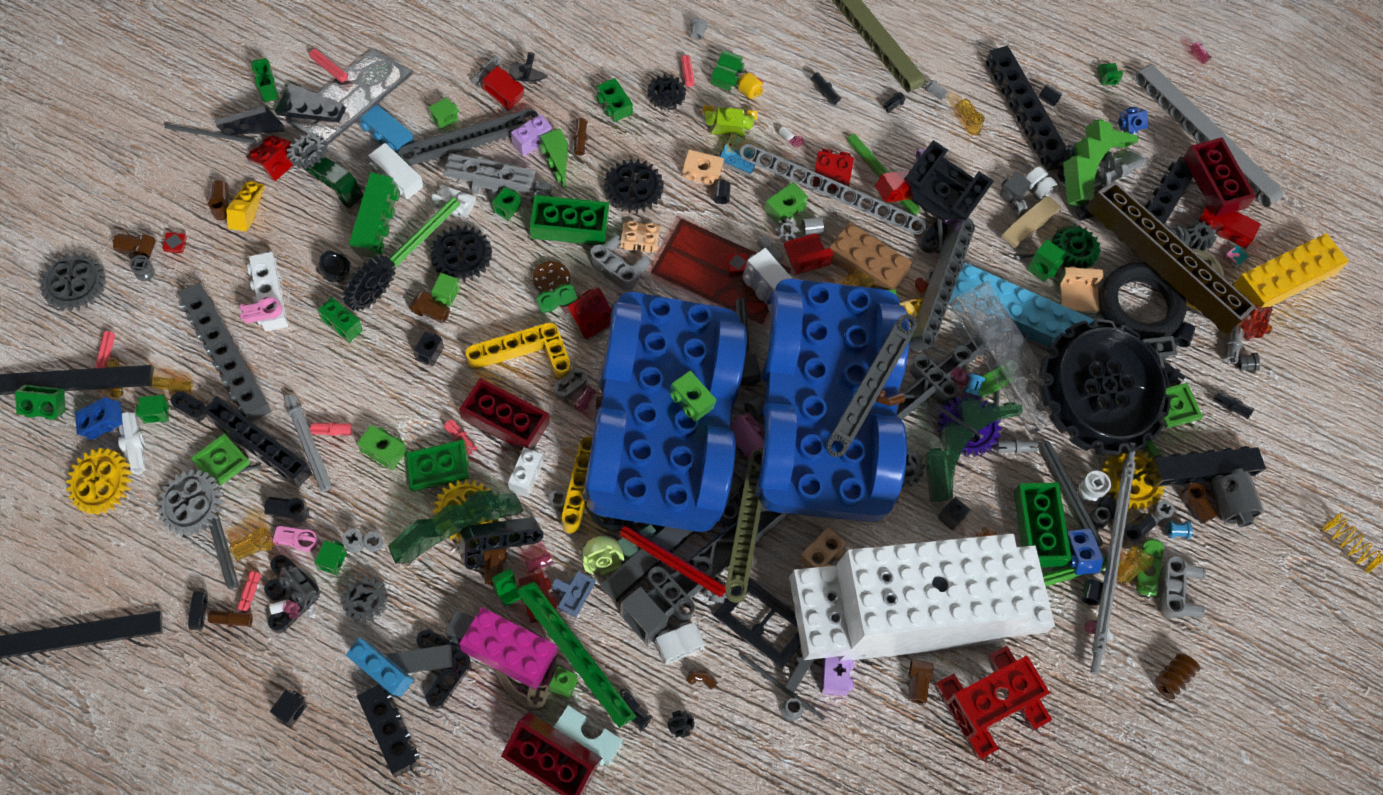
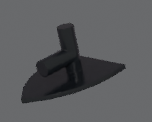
M528 52L526 63L515 62L509 69L511 77L516 81H540L548 77V75L532 68L535 57L533 52Z

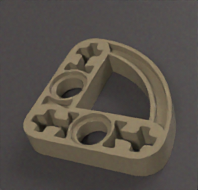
M557 655L545 674L548 676V681L545 684H540L537 688L541 690L540 699L542 702L539 701L537 705H534L531 698L536 697L537 690L529 687L526 696L511 684L506 674L496 670L502 688L510 698L521 706L531 710H541L547 702L549 684L557 664Z

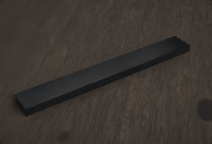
M152 365L0 374V395L15 394V391L23 385L65 389V391L152 386L154 367Z
M157 611L1 635L0 659L163 634L162 613Z

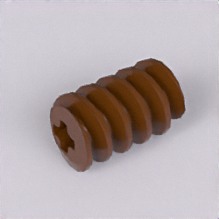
M1179 653L1159 676L1154 679V684L1163 696L1175 699L1174 694L1179 695L1180 689L1186 687L1185 683H1189L1191 681L1190 677L1194 678L1195 672H1199L1201 667L1192 657Z

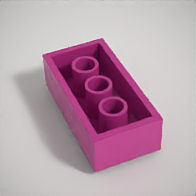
M483 607L479 610L460 642L462 652L537 690L557 655V645Z

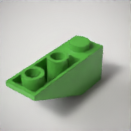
M559 128L541 135L540 144L538 145L541 153L547 157L546 162L549 168L554 170L555 180L560 182L562 187L565 188L568 142Z

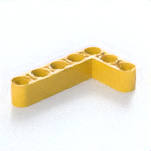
M545 323L469 346L465 352L468 366L473 369H479L545 349L551 369L557 379H561L571 372L570 360L557 326L553 323ZM548 333L554 334L553 336H546ZM535 339L533 342H528L527 340ZM511 344L517 345L516 347H513V348L509 347V345H511ZM491 350H498L496 353H490ZM553 350H559L560 352H558V353H553L552 351H553ZM474 355H478V356H479V357L476 358V359H472V358H471V357L474 356ZM560 366L566 367L564 370L558 369Z
M591 436L581 439L562 512V528L567 533H575L579 530L586 504L582 495L584 485L576 486L575 484L579 481L585 483L587 468H581L580 466L583 464L588 465L590 451L584 448L591 447L593 439ZM574 500H577V501L580 502V503L577 504V505L571 504V502L574 501ZM568 519L576 520L574 523L566 522Z

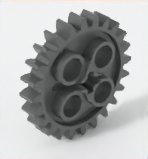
M74 252L72 257L67 253L65 259L58 256V262L51 261L53 266H45L48 272L41 273L44 278L39 280L41 283L39 287L42 291L41 295L49 305L52 304L55 309L59 307L61 311H64L66 307L69 312H72L73 307L80 311L81 305L88 308L87 303L91 302L94 304L93 298L101 297L98 291L103 292L104 288L102 285L106 284L104 280L106 275L103 272L102 266L97 260H93L92 256L86 257L84 253L80 257L76 252Z

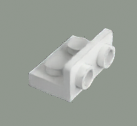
M441 185L437 194L431 196L433 206L438 210L452 197L456 198L460 206L452 214L465 218L468 217L476 202L475 196Z

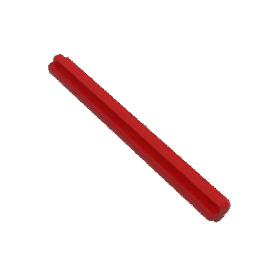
M627 525L621 529L620 535L715 595L722 597L726 592V586Z

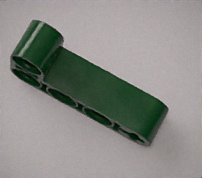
M327 157L320 158L321 162H315L313 167L308 165L307 169L302 166L308 174L334 190L339 200L348 209L363 198V193L353 175Z

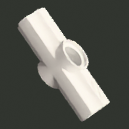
M129 412L122 413L123 424L119 426L121 436L118 437L119 447L126 458L125 462L130 464L127 470L132 471V474L135 475L140 474L146 470L143 454L145 444L142 434L139 432L137 415Z

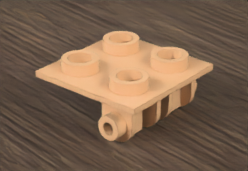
M624 221L620 248L633 251L635 244V251H637L638 245H641V252H643V245H645L644 252H658L661 225Z

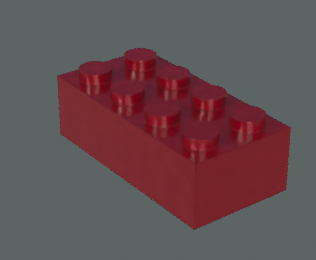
M1223 137L1189 147L1183 159L1214 216L1217 217L1248 208L1256 195Z
M479 378L459 408L462 420L521 451L524 447L533 450L550 424L549 413L482 378Z
M530 712L518 721L501 755L502 758L561 795H583L603 759Z

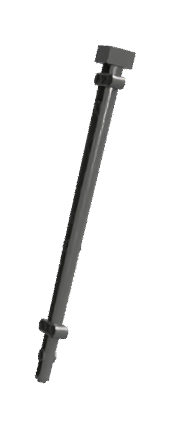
M976 332L937 364L924 354L916 355L910 366V373L916 380L900 392L904 394L905 401L897 404V416L903 420L931 395L944 405H947L949 400L953 401L958 393V386L951 378L990 346L988 335L983 332ZM762 505L755 544L790 514L773 512ZM737 522L686 562L695 568L705 566L707 571L703 573L715 579L730 566ZM654 567L649 571L647 581L651 590L646 593L639 587L621 602L620 616L648 646L658 637L660 632L666 630L668 618L672 614L681 622L691 620L695 609L691 598L704 587L677 570L669 575L663 568ZM660 576L663 580L655 582L652 580V577ZM668 591H673L676 594V596L674 598H670L666 596L665 593ZM683 606L688 607L690 612L682 613L679 608Z

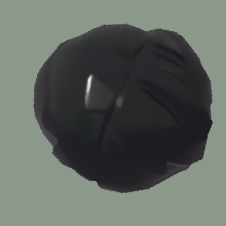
M327 250L319 257L316 271L328 282H339L348 276L351 263L344 254Z

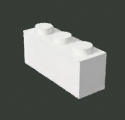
M386 143L368 155L371 170L374 173L378 172L381 175L392 177L400 190V195L406 200L423 188L421 176Z

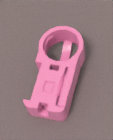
M269 297L260 300V303L246 306L241 304L240 310L242 313L240 318L245 323L275 319L281 315L283 308L276 298ZM270 304H277L275 310H266Z
M278 526L274 534L273 543L276 547L278 544L294 546L295 550L311 552L317 548L318 538L309 529L303 530ZM300 540L311 541L313 544L303 547L300 545Z

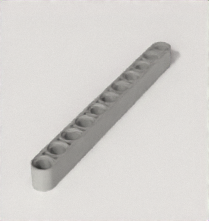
M1148 64L1134 74L1136 83L1198 144L1223 137L1255 193V199L1262 206L1270 207L1283 197L1282 189L1154 65Z
M746 144L740 149V156L745 161L908 232L920 234L925 229L923 219L750 144ZM747 148H752L754 152L750 158H746L744 155ZM764 155L770 157V162L767 165H762L761 158ZM784 162L787 165V169L781 173L777 167L780 163ZM800 169L804 172V176L802 179L796 180L794 173ZM812 178H820L821 183L818 187L811 185ZM835 184L838 190L835 194L828 193L829 185ZM848 191L853 192L855 196L851 202H847L844 199V195ZM863 199L871 201L870 208L863 209L861 207ZM886 206L888 214L883 217L878 214L879 207ZM898 213H902L905 216V221L902 224L895 222L894 218ZM914 221L922 223L920 231L912 229L911 225Z

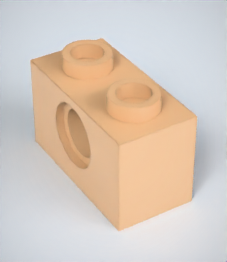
M689 150L683 167V178H687L690 181L703 182L707 185H714L716 181L720 180L724 158Z

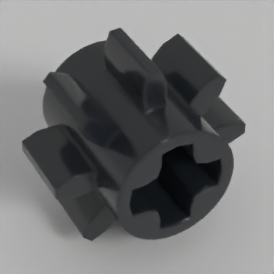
M678 710L672 712L673 717L668 720L669 731L676 738L690 736L689 730H693L695 726L693 716L687 713V711Z

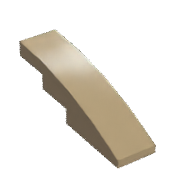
M1046 196L1020 217L1001 237L1016 248L1033 236L1037 229L1046 224L1048 219L1060 210L1061 206L1049 196Z

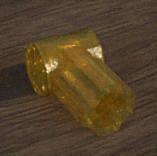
M967 98L961 100L956 104L955 109L966 124V132L970 135L980 134L985 120L984 115L977 112L971 101L967 100Z
M260 527L255 529L251 535L230 543V548L235 559L239 561L259 551L271 550L275 545L273 543L274 537L266 528ZM263 536H267L265 542L259 543Z
M1133 546L1128 551L1126 559L1118 566L1116 580L1122 585H1127L1140 571L1144 572L1150 568L1154 557L1139 546Z

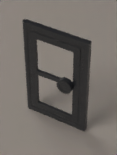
M749 578L747 593L750 592L772 609L760 624H755L751 631L730 615L739 602L734 603L728 599L724 601L713 616L783 669L801 647L799 631L780 653L761 638L764 634L763 626L776 612L798 628L796 614L792 609ZM737 586L731 594L735 596L740 595L742 590Z

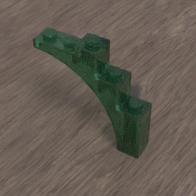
M965 398L958 405L960 420L977 432L991 423L1004 418L1019 416L1023 412L1022 404L1016 405L1015 402H1007L1003 406L986 404L982 408L981 400ZM948 423L941 430L944 451L941 448L929 449V452L924 455L930 502L950 501L953 499V478L956 464L968 441L975 435L963 426H958V423Z
M492 490L476 491L461 505H446L432 519L415 520L388 545L395 564L410 563L434 545L459 533L466 526L519 515L524 510L516 493L493 494Z

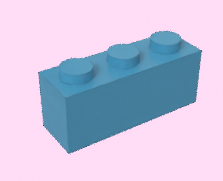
M373 103L358 116L359 126L364 132H369L376 142L386 143L397 154L401 147L414 143L412 132L376 103Z
M358 638L346 654L349 659L392 695L402 697L415 680L372 643L362 638Z

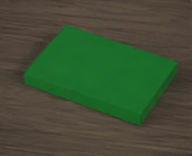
M464 439L406 452L409 487L412 492L457 482V480L470 479L467 447Z

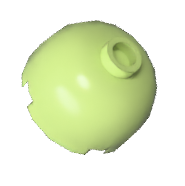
M609 536L594 537L583 548V566L590 574L601 572L600 575H607L615 572L621 567V562H624V554L620 544Z

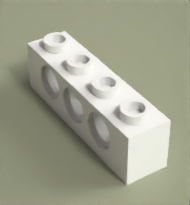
M273 252L249 256L250 264H247L249 275L253 276L250 285L252 291L256 293V297H253L254 304L260 303V300L273 297L279 301L283 308L280 316L275 319L257 321L258 325H262L265 332L288 327L277 263ZM276 303L270 304V305L267 307V309H268L269 307H273V308L270 309V310H275L276 307H277V304H276Z

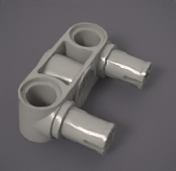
M614 234L606 243L592 247L590 252L591 265L621 289L629 291L635 287L640 274L650 265V261L645 256H642L633 266H629L619 256L612 253L621 244V238Z
M1178 556L1170 558L1162 566L1159 592L1160 612L1164 617L1172 619L1174 617L1191 616L1202 619L1205 616V606L1188 604L1185 601L1186 577L1203 580L1206 576L1205 567L1188 565L1187 562ZM1171 565L1174 566L1177 571H1174L1171 568ZM1169 603L1175 607V610L1170 608Z

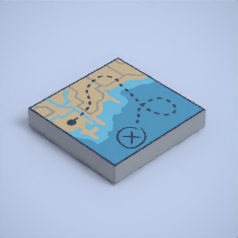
M731 133L719 156L724 158L723 166L751 177L756 165L742 159L740 149L746 144L753 145L762 150L764 146ZM747 148L744 155L746 158L753 156V149Z

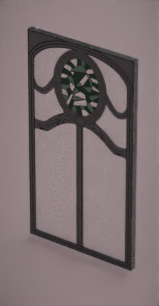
M371 49L345 70L348 80L342 83L335 78L317 93L345 105L346 110L339 123L288 117L285 121L307 135L311 133L313 136L317 133L329 145L414 73L407 67Z

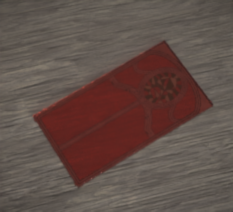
M681 219L655 266L652 268L651 274L736 312V300L745 298L747 318L759 324L765 322V318L769 313L768 305L757 297L751 286L744 282L743 273L729 274L727 255L745 253L748 261L750 256L757 253ZM780 264L788 274L791 273V268Z

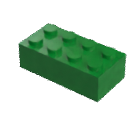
M370 172L349 242L350 247L356 254L375 258L376 255H382L384 252L385 244L383 242L384 238L389 235V221L395 215V201H398L400 198V190L392 177Z
M535 195L530 222L531 239L589 245L606 243L609 220V202Z
M1059 482L1019 484L1013 493L1021 547L1036 546L1041 568L1065 567L1071 560V553Z

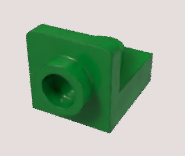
M1116 63L1099 64L1097 68L1102 85L1119 84L1124 75L1123 71H1118Z
M510 568L492 577L495 594L505 607L521 599L517 593L519 589L516 585L514 573Z

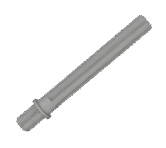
M288 395L284 399L289 410L288 416L292 418L320 491L326 492L332 488V485L304 418V409L300 407L295 395Z

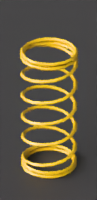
M1338 513L1321 530L1326 532L1345 520L1331 540L1354 528L1340 544L1339 548L1362 536L1348 553V556L1370 544L1368 549L1356 561V564L1379 552L1364 570L1366 574L1371 572L1383 562V555L1379 556L1381 551L1377 550L1364 557L1372 547V542H1368L1354 550L1363 540L1364 534H1360L1346 542L1355 531L1356 526H1352L1338 534L1348 520L1344 518L1338 521L1343 516V514Z

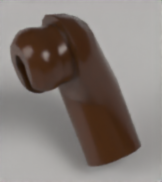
M883 389L876 402L893 406L904 402L905 396L903 393L886 396V391Z
M692 669L686 676V681L689 684L693 685L696 681H700L710 690H713L718 684L706 670Z

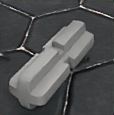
M765 234L758 238V244L763 249L766 248L778 262L783 259V254L775 245L773 246V243Z

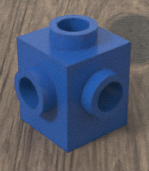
M1128 107L1126 111L1119 112L1118 124L1120 130L1135 134L1138 133V130L1148 128L1147 110Z

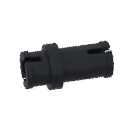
M1163 360L1169 381L1180 385L1182 381L1178 378L1184 381L1186 375H1183L1180 369H1175Z

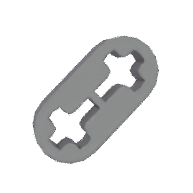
M574 369L561 378L554 386L555 396L560 400H566L583 388L587 382L585 371ZM574 376H577V377H580V376H581V380H582V381H579V380H576V381H575V377H574ZM559 388H566V393L560 392Z

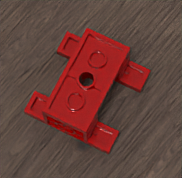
M1008 646L988 656L996 672L963 689L954 673L935 683L937 690L978 760L999 750L988 729L1008 716L1021 711L1032 731L1053 720L1042 703V700L1050 694V691L1029 657L1026 655L1016 661ZM1002 692L1005 697L1004 700L999 699L996 693Z

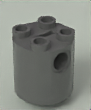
M1236 469L1230 475L1224 477L1223 475H1218L1211 479V489L1224 524L1237 523L1238 527H1246L1254 523V518L1264 513L1250 473L1244 472L1243 469Z

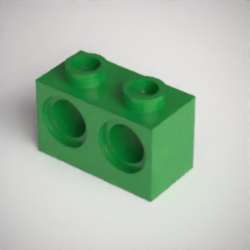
M616 78L596 86L597 94H595V98L599 104H602L606 116L610 117L613 122L633 114V103Z
M332 297L318 309L321 321L348 343L363 331L360 320Z
M23 385L15 391L16 414L25 415L27 418L45 417L47 420H55L66 412L65 389Z

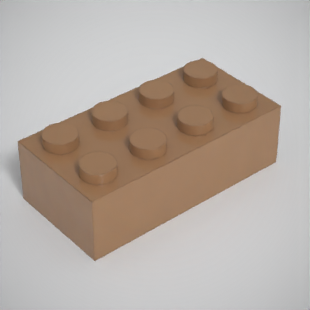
M851 222L829 247L833 252L832 263L875 289H896L908 274L912 264L911 260Z

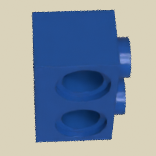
M104 397L75 412L77 435L84 436L87 439H97L100 435L113 431L114 428L122 425L121 402Z
M1092 530L1067 531L1071 553L1069 565L1073 567L1075 574L1100 573L1103 557Z

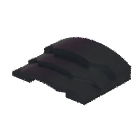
M933 140L904 178L910 186L912 200L922 209L942 221L955 218L966 221L994 180L978 171L975 177H972L944 158L948 149Z

